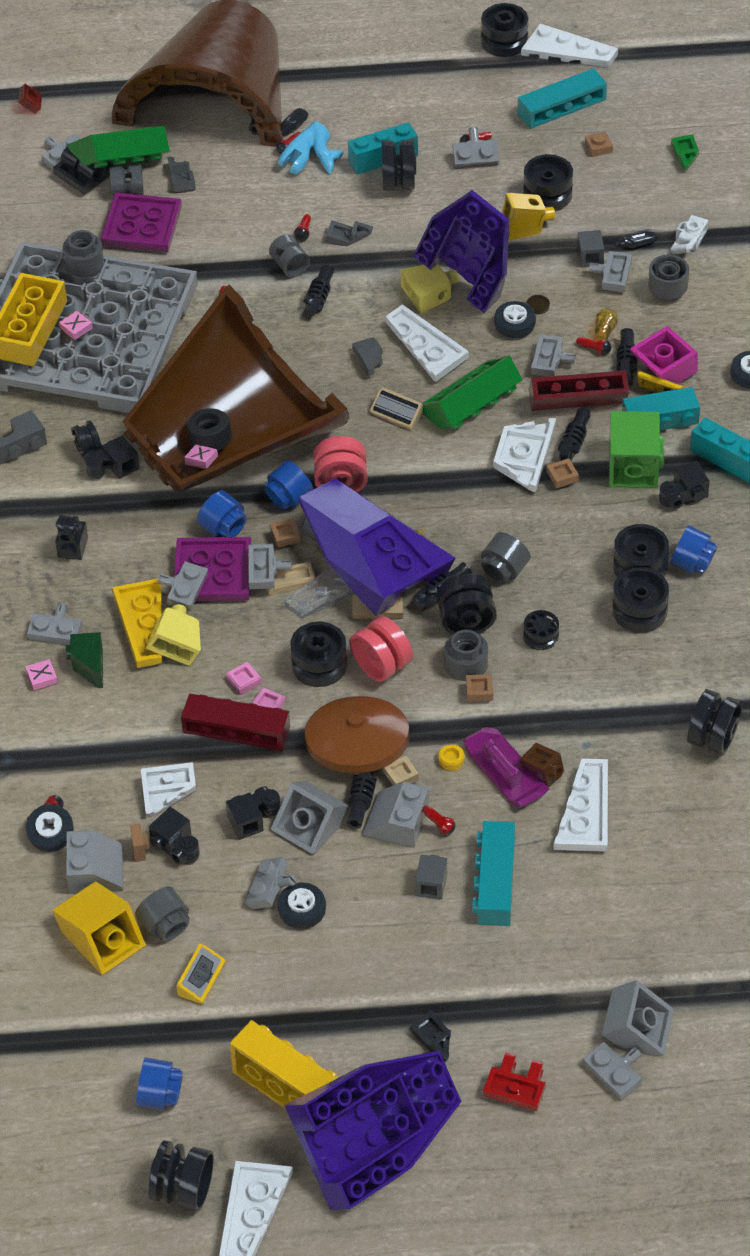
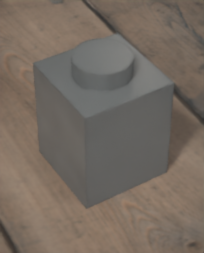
M601 230L578 232L577 251L581 268L589 267L590 262L604 264V245Z
M421 854L415 880L416 896L442 900L448 874L447 858L438 855Z

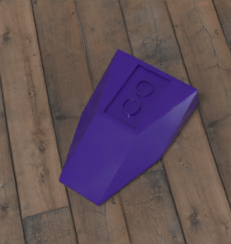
M471 190L432 216L413 256L430 270L441 260L448 267L456 270L468 283L474 285L467 300L485 314L501 297L506 279L509 219L475 191Z
M336 478L300 496L298 499L327 563L375 616L394 606L400 593L423 580L429 583L442 572H449L456 559L404 522Z
M433 1051L364 1064L284 1106L329 1209H351L411 1169L462 1101L440 1051Z

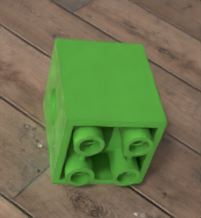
M611 411L609 487L658 488L659 469L664 467V435H660V412Z

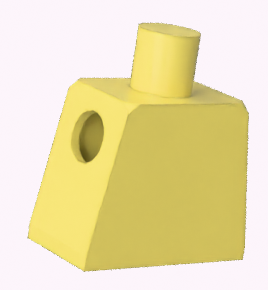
M439 264L432 270L428 269L425 265L401 270V287L420 314L448 301L451 298V285L459 282V275L456 270L453 269L444 273Z
M177 604L172 608H165L155 623L146 649L190 666L201 650L199 621L197 618L187 615V609L183 605Z

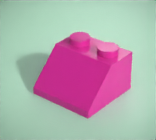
M669 326L664 327L630 348V352L660 379L680 383L698 372V352Z

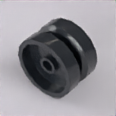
M500 3L488 7L481 17V44L483 49L497 57H512L520 54L522 47L528 40L529 18L527 12L522 7L510 3Z
M401 140L399 144L400 154H396L393 141H381L383 190H395L397 187L396 176H400L403 189H415L416 154H414L413 140Z
M551 154L539 155L529 160L524 166L523 194L540 196L544 206L553 207L554 210H560L569 204L572 200L573 167L571 163L563 157Z
M634 524L621 530L614 540L613 571L618 577L626 570L645 567L656 570L665 577L668 570L669 540L665 533L657 527L648 524Z
M643 567L626 570L617 577L613 586L612 610L613 617L620 626L633 632H648L657 629L664 623L667 617L669 585L664 576L656 570Z
M460 574L447 579L437 590V603L440 609L442 626L447 632L455 634L460 630H472L479 634L486 631L495 622L497 611L493 601L491 585L486 578L477 574Z
M319 621L307 623L293 633L290 640L292 672L297 680L308 686L326 687L338 682L344 676L347 669L346 638L340 628L331 623Z
M705 689L694 709L688 729L687 742L699 747L704 746L708 742L709 750L724 755L736 733L742 713V701L727 697L722 702L720 693Z

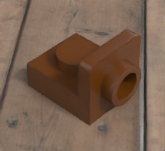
M536 742L520 758L521 766L542 775L543 782L548 787L558 780L564 772L561 754Z

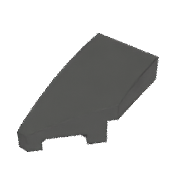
M167 157L173 191L195 190V179L193 171L190 170L189 162L183 161L178 163L174 162V157Z
M331 220L325 242L347 247L370 235L373 226L355 221L352 227Z
M374 337L352 343L353 352L361 360L362 369L369 376L373 375L374 368L383 364V352L380 344Z

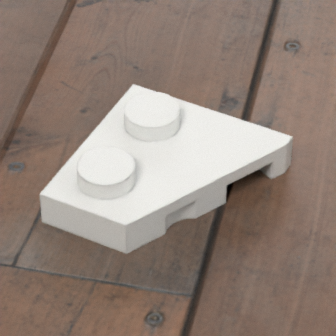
M193 762L141 769L146 818L155 816L196 791Z

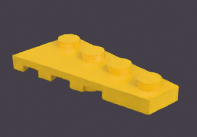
M158 578L112 587L113 597L137 668L162 663L161 654L146 649L155 623L161 616V584L157 583Z

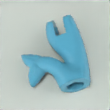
M314 121L288 144L277 163L283 168L290 161L293 162L289 172L297 175L306 167L310 149L314 148L321 164L330 174L334 168V161L340 159L344 151L329 150L327 148V143L330 140L329 130L321 123Z

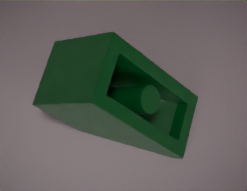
M101 632L70 634V645H66V659L71 660L73 671L97 688H103V645Z

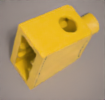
M506 193L502 214L509 219L508 241L538 235L541 233L544 221H553L555 219L554 208L545 207L540 196Z

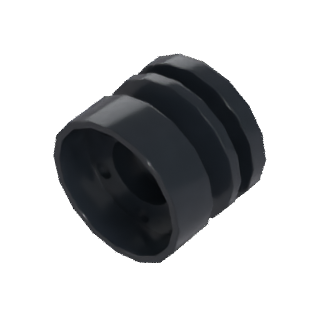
M164 1140L160 1144L151 1166L149 1199L159 1202L163 1197V1202L170 1204L178 1193V1205L180 1207L199 1211L206 1200L212 1179L213 1152L192 1147L185 1158L183 1144L178 1143L174 1147L171 1141Z

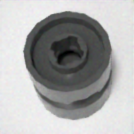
M141 165L128 166L127 169H124L122 166L110 167L112 196L115 195V192L144 194ZM126 178L132 179V182L126 183Z
M281 235L271 243L269 254L286 276L297 277L307 270L310 264V257L292 235Z

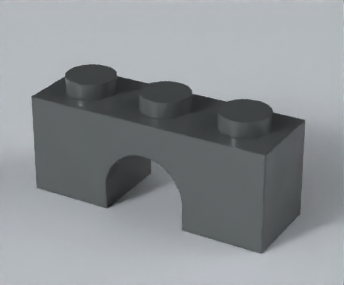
M32 410L10 419L12 434L7 437H0V465L47 445L45 428Z

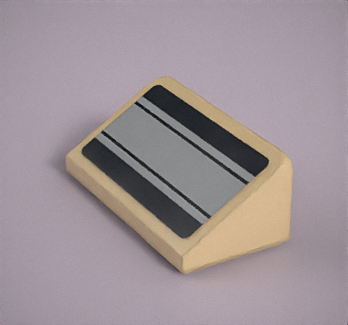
M381 387L369 413L412 430L423 416V405L421 402Z

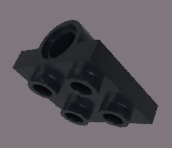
M67 146L61 154V162L53 167V173L82 194H85L109 178L110 167L116 166H113V163H107L108 166L102 168H94V165L84 166Z

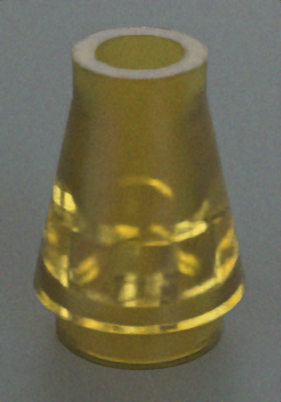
M601 309L596 314L593 340H608L618 323L616 312L611 309Z

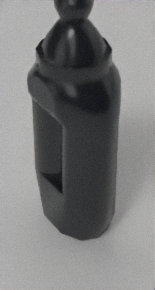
M297 108L282 122V136L297 130L307 120L308 112L302 108Z
M645 229L626 234L619 242H615L614 245L615 247L621 246L629 249L654 243L656 235L653 230Z

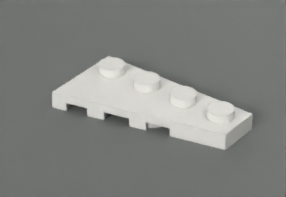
M539 24L522 47L521 56L529 57V54H537L542 59H548L551 56L561 58L563 62L580 60L581 64L609 68L618 55V48Z
M403 304L386 316L387 325L435 382L469 358L468 350Z
M581 759L573 783V789L567 801L564 817H562L559 832L555 838L554 850L607 851L608 759Z
M235 1161L219 1256L256 1255L292 1176V1166Z

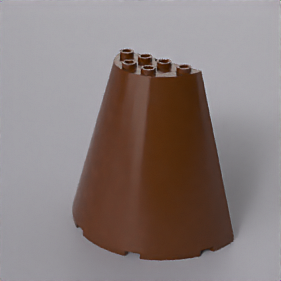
M219 0L206 5L124 84L116 97L112 110V124L133 127L136 108L140 99L154 91L156 86L161 84L169 86H199L231 95L232 101L245 113H250L255 119L254 125L258 131L260 144L276 147L277 143L283 140L278 37L274 25L264 13L247 2Z
M230 284L219 294L122 421L127 429L124 432L125 436L132 444L136 442L151 470L156 469L161 481L166 486L170 485L176 492H183L342 427L350 419L347 407L333 393L327 396L323 402L276 353L262 330L252 323L254 319L244 299ZM206 408L220 409L229 417L232 440L226 447L217 451L218 457L207 469L186 465L184 457L193 448L189 442L187 420L199 410Z

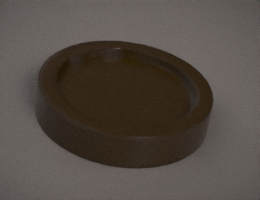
M533 295L527 300V304L534 309L535 314L546 313L550 308L549 299L543 295Z

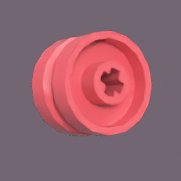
M333 436L316 445L313 451L316 487L335 478L356 492L361 491L368 482L366 449L361 442L347 436Z
M377 617L367 625V628L360 629L349 639L350 650L354 659L366 675L374 681L384 682L393 676L396 670H400L412 662L413 651L409 640L398 625L387 617Z

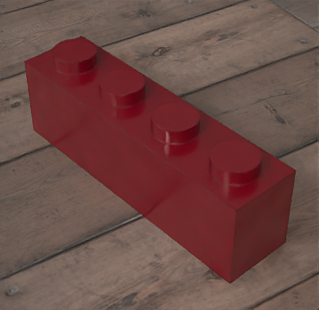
M626 370L531 378L529 385L531 411L623 404V398H628L629 395Z
M189 693L181 715L182 732L283 751L290 729L289 711L281 708H270L254 703L248 704L230 699H219L203 694Z

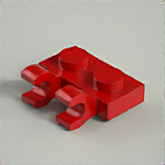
M506 1052L500 1069L491 1067L483 1089V1096L537 1112L546 1088V1082L540 1081L544 1071L542 1070L544 1063L532 1060L527 1077L515 1074L517 1055Z

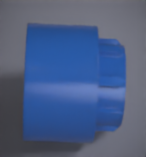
M289 460L284 461L267 476L268 482L265 483L264 487L271 501L281 509H287L290 506L295 508L299 505L298 499L300 496L314 490L305 473Z
M224 490L217 491L211 495L203 504L197 516V523L214 537H235L241 532L247 521V516L244 514V506Z
M688 525L673 553L670 564L690 574H693L695 570L705 573L716 552L717 545L710 541L711 535Z
M145 1057L139 1078L136 1106L165 1110L166 1105L172 1107L177 1105L183 1077L181 1069L173 1068V1062Z

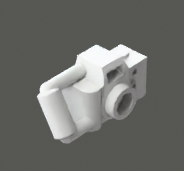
M691 215L688 221L681 222L676 229V240L670 249L671 253L676 255L689 253L691 250L696 252L708 230V220Z

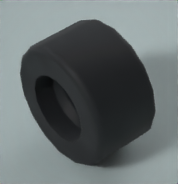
M202 409L192 414L187 420V432L192 447L200 445L217 449L218 451L226 447L232 440L229 417L220 409Z

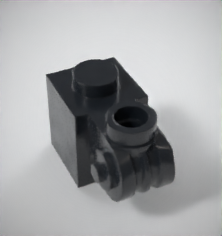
M123 435L102 445V449L98 451L91 450L84 456L87 474L93 479L103 477L105 474L104 469L110 468L118 479L140 469L138 452Z
M695 461L676 467L674 482L665 481L660 485L659 501L662 505L677 509L684 502L689 504L708 498L710 481L699 463Z
M60 514L56 521L58 530L55 540L57 556L65 559L82 560L88 541L86 522L79 521L78 516L71 517L70 515Z
M266 786L256 789L252 795L249 792L244 795H237L226 801L227 817L239 840L263 832L261 813L267 816H275L281 807L279 793L274 789H268Z
M171 806L149 825L151 844L157 850H163L169 854L177 864H182L183 862L192 863L199 858V843L196 837L191 836L190 820Z

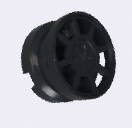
M87 421L86 426L76 425L71 427V433L75 438V446L78 452H83V454H80L83 459L87 452L102 449L100 437L92 421Z
M537 610L529 613L524 619L523 638L525 643L532 649L537 647L547 650L554 647V643L559 639L558 618L546 610Z

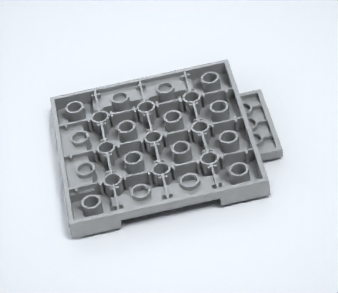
M21 242L4 279H0V311L20 273L64 281L67 303L35 366L0 359V391L8 392L11 386L98 401V408L129 413L157 377L180 318L185 316L198 285L197 271L104 256V266L98 273L88 277H78L66 270L63 249ZM78 311L92 322L93 329L74 340L60 329L59 322Z

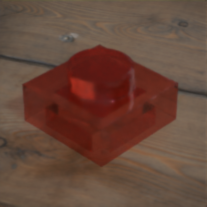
M25 83L19 89L18 103L36 114L41 110L42 94Z

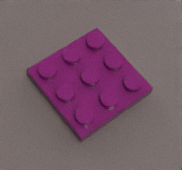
M115 192L101 237L102 246L169 252L181 211L182 200L178 198Z
M251 537L177 538L175 576L179 574L184 562L208 568V576L196 601L249 600V545H251Z

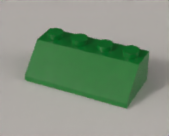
M165 126L92 134L67 144L68 149L84 166L94 165V168L108 166L107 163H113V166L126 164L127 160H131V164L143 162L144 158H149V161H156L162 159L163 154L170 152Z
M510 355L487 360L422 403L423 415L440 429L451 428V430H454L464 424L463 419L467 417L472 418L482 412L480 408L483 406H491L500 400L498 396L504 393L506 395L516 390V384L523 379Z

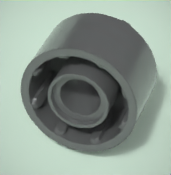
M86 230L75 231L64 241L62 246L64 264L70 274L78 277H88L98 273L103 268L102 242L92 232Z
M670 254L661 255L653 259L649 266V290L662 301H674L685 294L688 289L689 280L688 263L683 258Z
M498 532L481 553V567L495 581L507 582L509 579H516L531 559V555L518 539L507 533Z
M460 630L451 635L444 646V666L447 673L461 681H466V675L484 674L488 668V644L484 637L472 630Z
M171 886L163 887L150 894L141 902L135 912V916L152 938H159L163 941H170L179 936L188 927L190 920L188 916L189 908Z

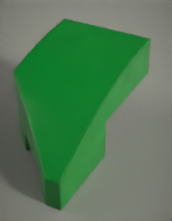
M693 134L671 139V146L683 170H687L699 156V149Z

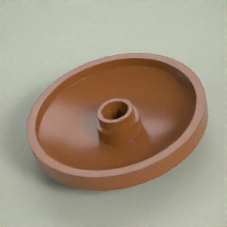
M368 696L345 697L325 704L312 714L305 727L306 748L316 762L328 769L343 773L371 772L388 766L404 753L409 743V725L403 712L390 702Z

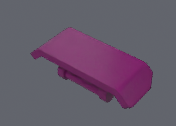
M484 727L463 739V744L469 756L514 807H523L550 790L535 772L521 766V756L497 729Z

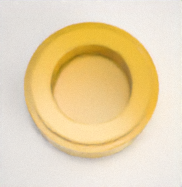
M457 745L442 747L438 754L439 765L448 771L460 769L465 761L463 749Z

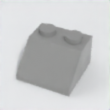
M307 781L291 782L271 830L309 853L316 854L338 829L348 805Z
M401 782L379 791L363 836L414 848L426 817L422 812V808L425 805L429 807V787Z
M94 830L67 832L66 876L69 894H77L95 881L111 892L123 891V844Z
M638 980L612 989L602 1035L620 1049L630 1051L633 1047H636L643 1054L664 1056L674 1009Z

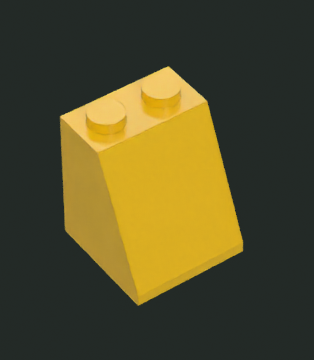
M96 881L52 910L61 932L102 975L146 946L129 903Z

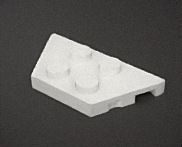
M549 418L548 423L535 425L534 421L522 425L504 426L493 461V468L530 491L536 492L556 427V418Z

